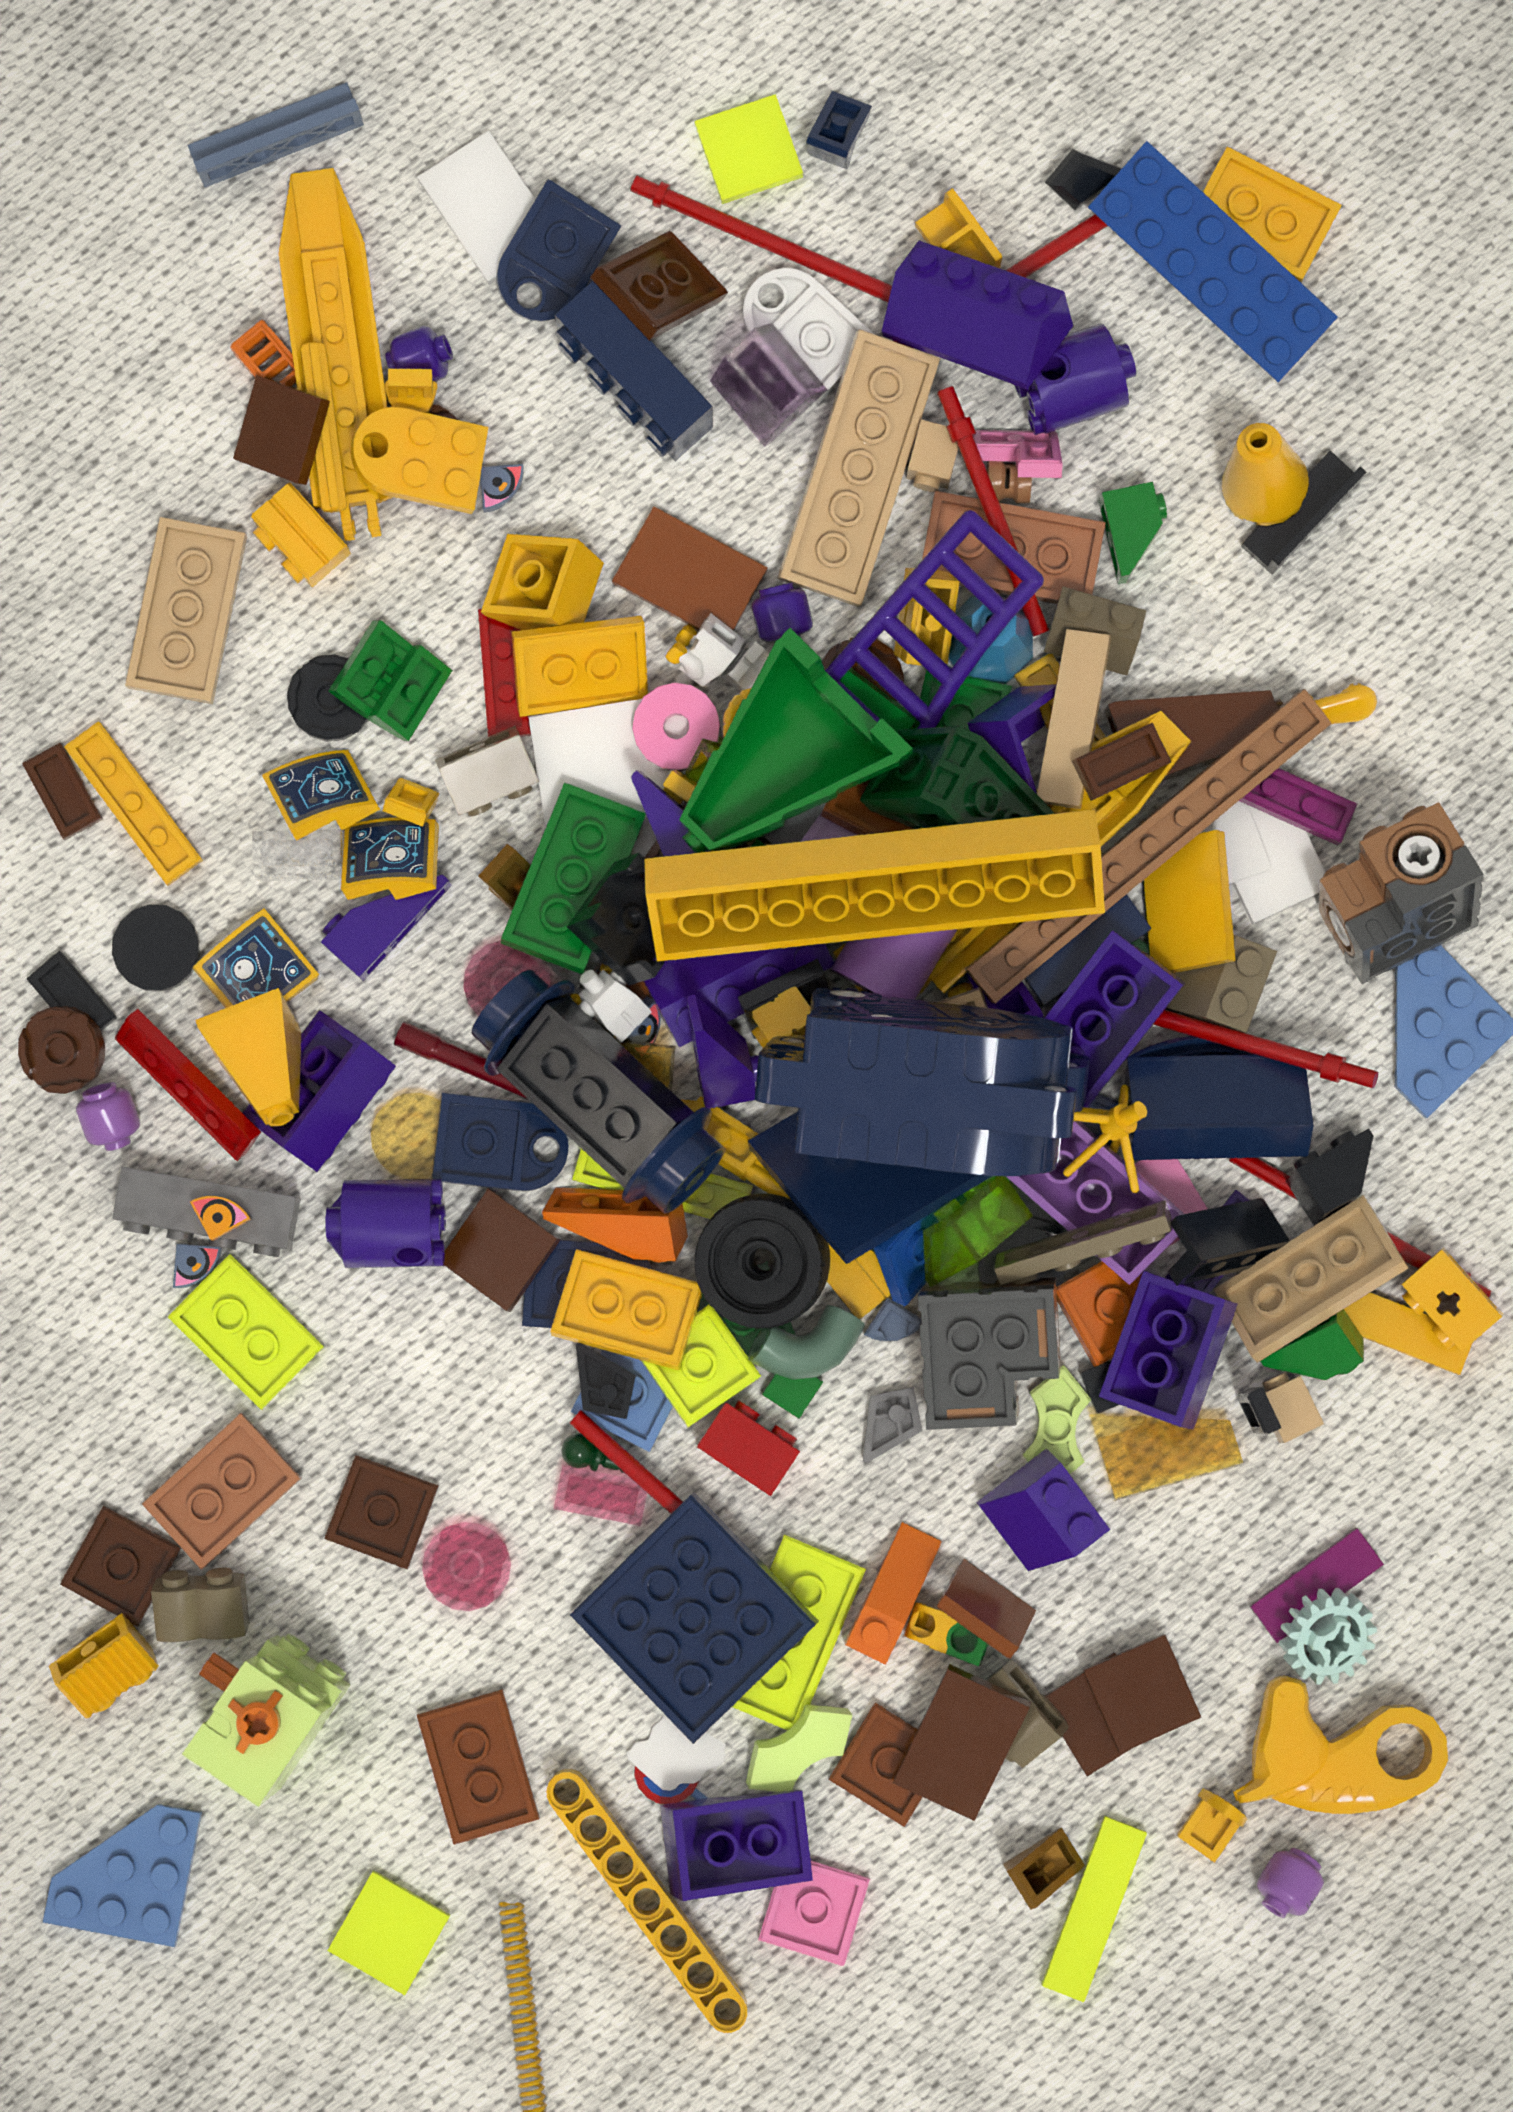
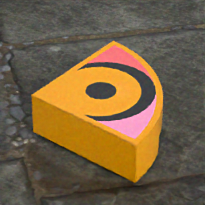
M205 1196L190 1201L211 1241L252 1220L250 1215L241 1206L223 1197Z

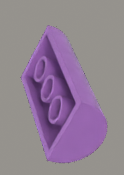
M958 929L847 941L830 970L864 991L878 993L882 997L915 1000Z
M1073 1121L1072 1136L1070 1138H1061L1059 1162L1054 1171L1044 1174L1006 1176L1067 1231L1166 1200L1169 1208L1171 1221L1176 1216L1184 1215L1178 1207L1138 1172L1139 1191L1133 1193L1130 1190L1124 1160L1106 1144L1071 1176H1064L1063 1170L1098 1138L1079 1121ZM1171 1226V1232L1165 1233V1237L1157 1242L1147 1245L1136 1242L1123 1246V1249L1113 1256L1099 1259L1130 1285L1178 1235Z

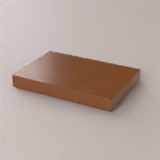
M653 506L615 574L612 584L678 620L691 625L697 630L700 629L704 620L712 613L734 631L767 573L768 567Z
M503 1689L417 1714L453 1845L540 1819Z

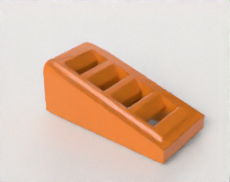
M263 319L231 344L230 348L233 354L254 378L258 375L274 379L290 366L293 371L284 377L280 383L288 386L296 383L292 353ZM266 339L269 343L250 358L248 353ZM277 352L281 357L262 372L259 366Z

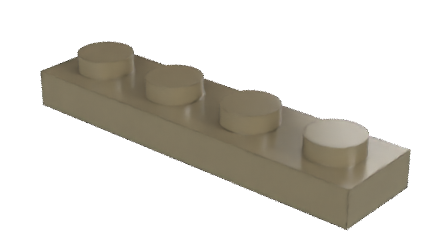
M1166 1200L997 1253L994 1270L1000 1285L1013 1282L1015 1285L1025 1284L1034 1280L1038 1273L1055 1268V1271L1059 1272L1074 1268L1080 1263V1260L1097 1255L1098 1258H1107L1119 1253L1123 1246L1136 1242L1147 1245L1161 1240L1165 1237V1233L1171 1232V1214Z

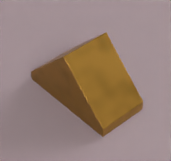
M1061 1827L1004 1863L1003 1866L1028 1907L1032 1910L1037 1908L1078 1873L1085 1864Z

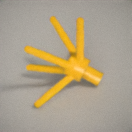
M1127 1085L1120 1087L1118 1105L1110 1110L1083 1107L1082 1111L1074 1112V1121L1099 1123L1103 1134L1063 1170L1064 1176H1071L1109 1140H1112L1110 1148L1116 1154L1120 1145L1122 1147L1130 1190L1133 1193L1139 1191L1129 1134L1137 1129V1122L1147 1116V1109L1140 1101H1136L1128 1106L1129 1087Z

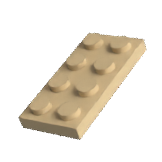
M160 517L125 683L128 689L213 704L247 541L246 533Z
M1362 1195L1292 1239L1277 1251H1273L1249 1269L1243 1270L1213 1290L1217 1297L1238 1304L1232 1323L1249 1354L1258 1363L1404 1272L1409 1267L1370 1203Z

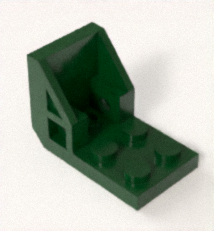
M960 726L898 730L897 733L913 748V753L903 760L898 767L872 778L860 798V801L870 811L914 829L1055 814L982 736Z

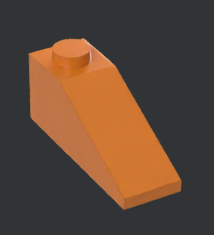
M556 1187L542 1211L544 1220L632 1259L651 1260L658 1263L676 1261L688 1237L683 1204L672 1212L664 1214L647 1197L626 1203L622 1199L624 1190Z
M903 1522L901 1523L844 1641L846 1646L886 1665L942 1541Z

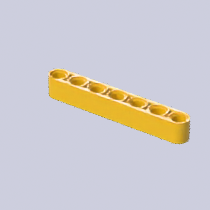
M571 1768L556 1772L550 1779L546 1789L547 1799L551 1807L708 2022L717 2031L723 2033H733L739 2030L745 2024L747 2018V2000L743 1992L672 1895H670L669 1891L587 1779L579 1771ZM562 1779L574 1780L580 1788L579 1797L572 1802L562 1801L556 1795V1783ZM590 1815L601 1817L606 1823L607 1831L599 1838L588 1837L582 1830L584 1818ZM615 1852H625L632 1858L633 1868L626 1874L614 1873L608 1865V1858ZM643 1888H650L658 1893L660 1903L653 1910H642L635 1902V1894ZM669 1925L680 1926L685 1930L687 1935L686 1941L678 1947L668 1946L661 1937L665 1927ZM696 1962L708 1963L714 1972L713 1977L706 1983H696L688 1975L689 1967ZM730 1998L739 2004L740 2012L735 2018L724 2020L716 2014L715 2006L722 1999Z

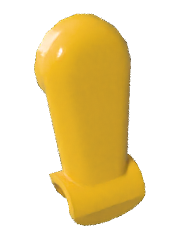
M1352 683L1341 693L1314 700L1332 724L1364 720L1374 712L1377 705L1375 692L1361 683H1357V685Z

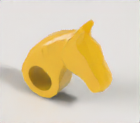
M1286 1675L1276 1676L1267 1683L1264 1691L1252 1748V1780L1233 1791L1235 1800L1239 1801V1803H1250L1272 1798L1278 1802L1308 1811L1331 1814H1355L1392 1808L1425 1792L1439 1781L1448 1762L1447 1737L1433 1717L1404 1704L1381 1706L1342 1735L1328 1741L1321 1729L1313 1721L1309 1712V1695L1306 1684L1300 1679ZM1406 1723L1414 1726L1422 1735L1425 1746L1424 1757L1418 1768L1410 1774L1399 1777L1391 1776L1379 1765L1376 1755L1377 1742L1382 1733L1392 1725Z

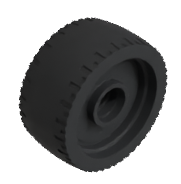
M775 1194L748 1195L723 1206L710 1218L703 1228L695 1250V1275L705 1300L722 1317L745 1327L773 1328L797 1319L817 1301L826 1285L830 1271L829 1244L791 1199ZM758 1248L768 1249L774 1255L775 1265L772 1270L765 1271L756 1265L754 1256Z

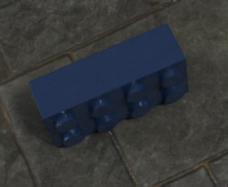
M594 281L590 282L555 314L557 325L555 334L561 341L557 344L561 352L573 364L580 360L590 372L587 378L602 395L609 391L619 403L616 406L618 412L631 426L639 423L646 430L648 436L645 439L659 456L664 457L668 453L676 462L713 428V406L655 344L643 335Z

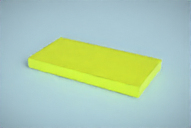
M784 1534L770 1571L819 1622L732 1707L788 1731L800 1718L804 1706L811 1704L866 1569Z

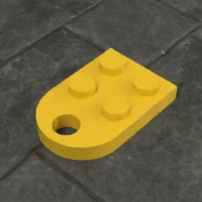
M401 407L383 408L367 416L355 432L351 443L352 464L362 482L377 493L472 514L476 505L488 427ZM370 436L379 438L385 445V455L379 458L368 456L363 450V440Z

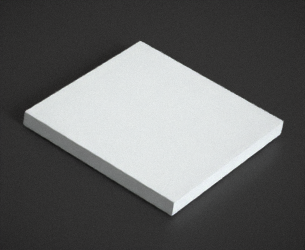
M642 699L528 717L539 779L545 829L564 782L644 813L645 810L632 782L631 775L636 770L642 771L660 788L664 789L663 783L671 773V770L660 768L645 758L636 745L632 729L635 711ZM679 715L670 717L664 725L665 734L672 739H680L689 731L688 720ZM709 758L697 767L681 772L698 783ZM647 815L631 855L640 853L645 857L657 840Z

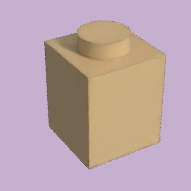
M922 419L920 421L906 477L907 479L914 480L913 486L918 489L935 492L939 490V487L945 489L949 487L959 447L957 443H952L945 425Z
M1283 1372L1262 1382L1266 1396L1282 1427L1274 1431L1279 1443H1286L1324 1424L1301 1376H1294L1289 1379L1287 1373Z

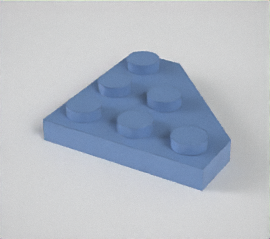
M1441 945L1395 967V1088L1425 1119L1443 1104L1513 1035V1018Z
M158 1804L51 1878L43 1923L175 1947L177 1945L202 1812Z

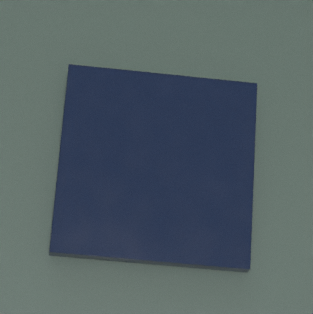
M798 1111L748 1140L749 1150L754 1153L758 1161L846 1264L992 1177L795 1153Z
M695 1492L570 1614L584 1631L693 1744L819 1622Z

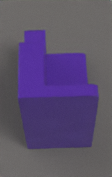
M1057 684L1018 687L967 723L969 730L982 736L1036 794L1037 790L1021 742L1045 726L1039 708L1054 698Z

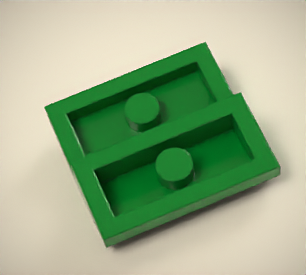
M373 620L328 692L380 728L403 741H409L453 670L423 646L411 645L383 621Z

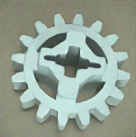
M1335 1588L1331 1597L1323 1589H1318L1317 1600L1311 1601L1306 1595L1303 1596L1302 1603L1304 1607L1300 1611L1295 1608H1290L1289 1613L1294 1618L1293 1622L1281 1625V1629L1289 1636L1279 1641V1645L1286 1652L1283 1658L1302 1679L1306 1680L1310 1677L1317 1685H1321L1325 1676L1333 1684L1338 1683L1339 1673L1343 1671L1352 1677L1354 1675L1352 1665L1355 1662L1363 1665L1367 1663L1366 1658L1362 1655L1363 1651L1375 1648V1644L1367 1637L1377 1632V1627L1370 1621L1373 1617L1372 1613L1353 1593L1346 1595L1340 1588ZM1347 1616H1350L1351 1623L1347 1620ZM1304 1644L1306 1645L1305 1649L1310 1653L1309 1657L1305 1654Z

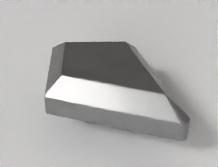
M914 1387L870 1396L863 1462H870L923 1431Z

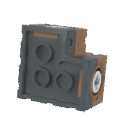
M1439 802L1428 808L1426 806H1419L1412 809L1403 817L1402 821L1388 828L1386 826H1379L1372 829L1359 842L1361 850L1359 860L1349 865H1346V863L1335 865L1325 872L1323 878L1319 879V912L1361 984L1453 939L1463 932L1477 927L1479 924L1477 916L1480 914L1481 903L1479 899L1482 895L1481 881H1483L1484 874Z
M1056 1277L1040 1278L1038 1281H1030L1020 1285H1015L1013 1282L1000 1285L999 1280H996L995 1283H983V1281L958 1282L939 1286V1284H925L918 1294V1309L921 1311L920 1340L921 1356L924 1357L922 1372L924 1401L927 1404L925 1414L926 1430L1016 1426L1020 1412L1019 1396L1016 1393L1018 1381L1029 1380L1035 1377L1059 1379L1061 1353Z

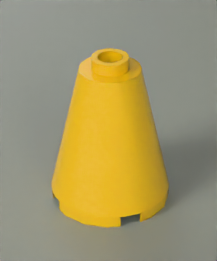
M1266 423L1251 424L1240 433L1223 473L1222 493L1225 503L1232 513L1241 520L1246 519L1256 522V525L1260 526L1282 523L1295 515L1301 508L1309 487L1308 472L1299 455L1273 426Z

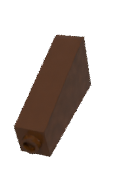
M1271 690L1115 701L1108 704L1104 712L1112 733H1116L1162 711L1191 740L1189 746L1162 780L1163 782L1213 763L1282 706L1283 702L1280 699L1274 700Z

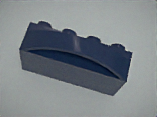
M1194 1036L1163 1041L1127 1057L1124 1085L1129 1087L1128 1106L1136 1101H1140L1147 1109V1116L1138 1121L1137 1129L1129 1134L1134 1160L1308 1156L1314 1124L1306 1069Z

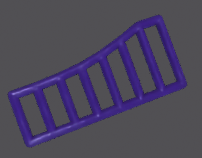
M965 511L825 671L876 722L880 718L840 681L856 662L920 722L918 728L937 727L959 687L1008 623L1043 585L1044 578L1036 568L975 511ZM970 532L1022 580L1006 600L953 552ZM941 565L993 613L978 634L925 585ZM912 598L966 647L952 669L896 617ZM884 630L941 683L929 706L868 649Z

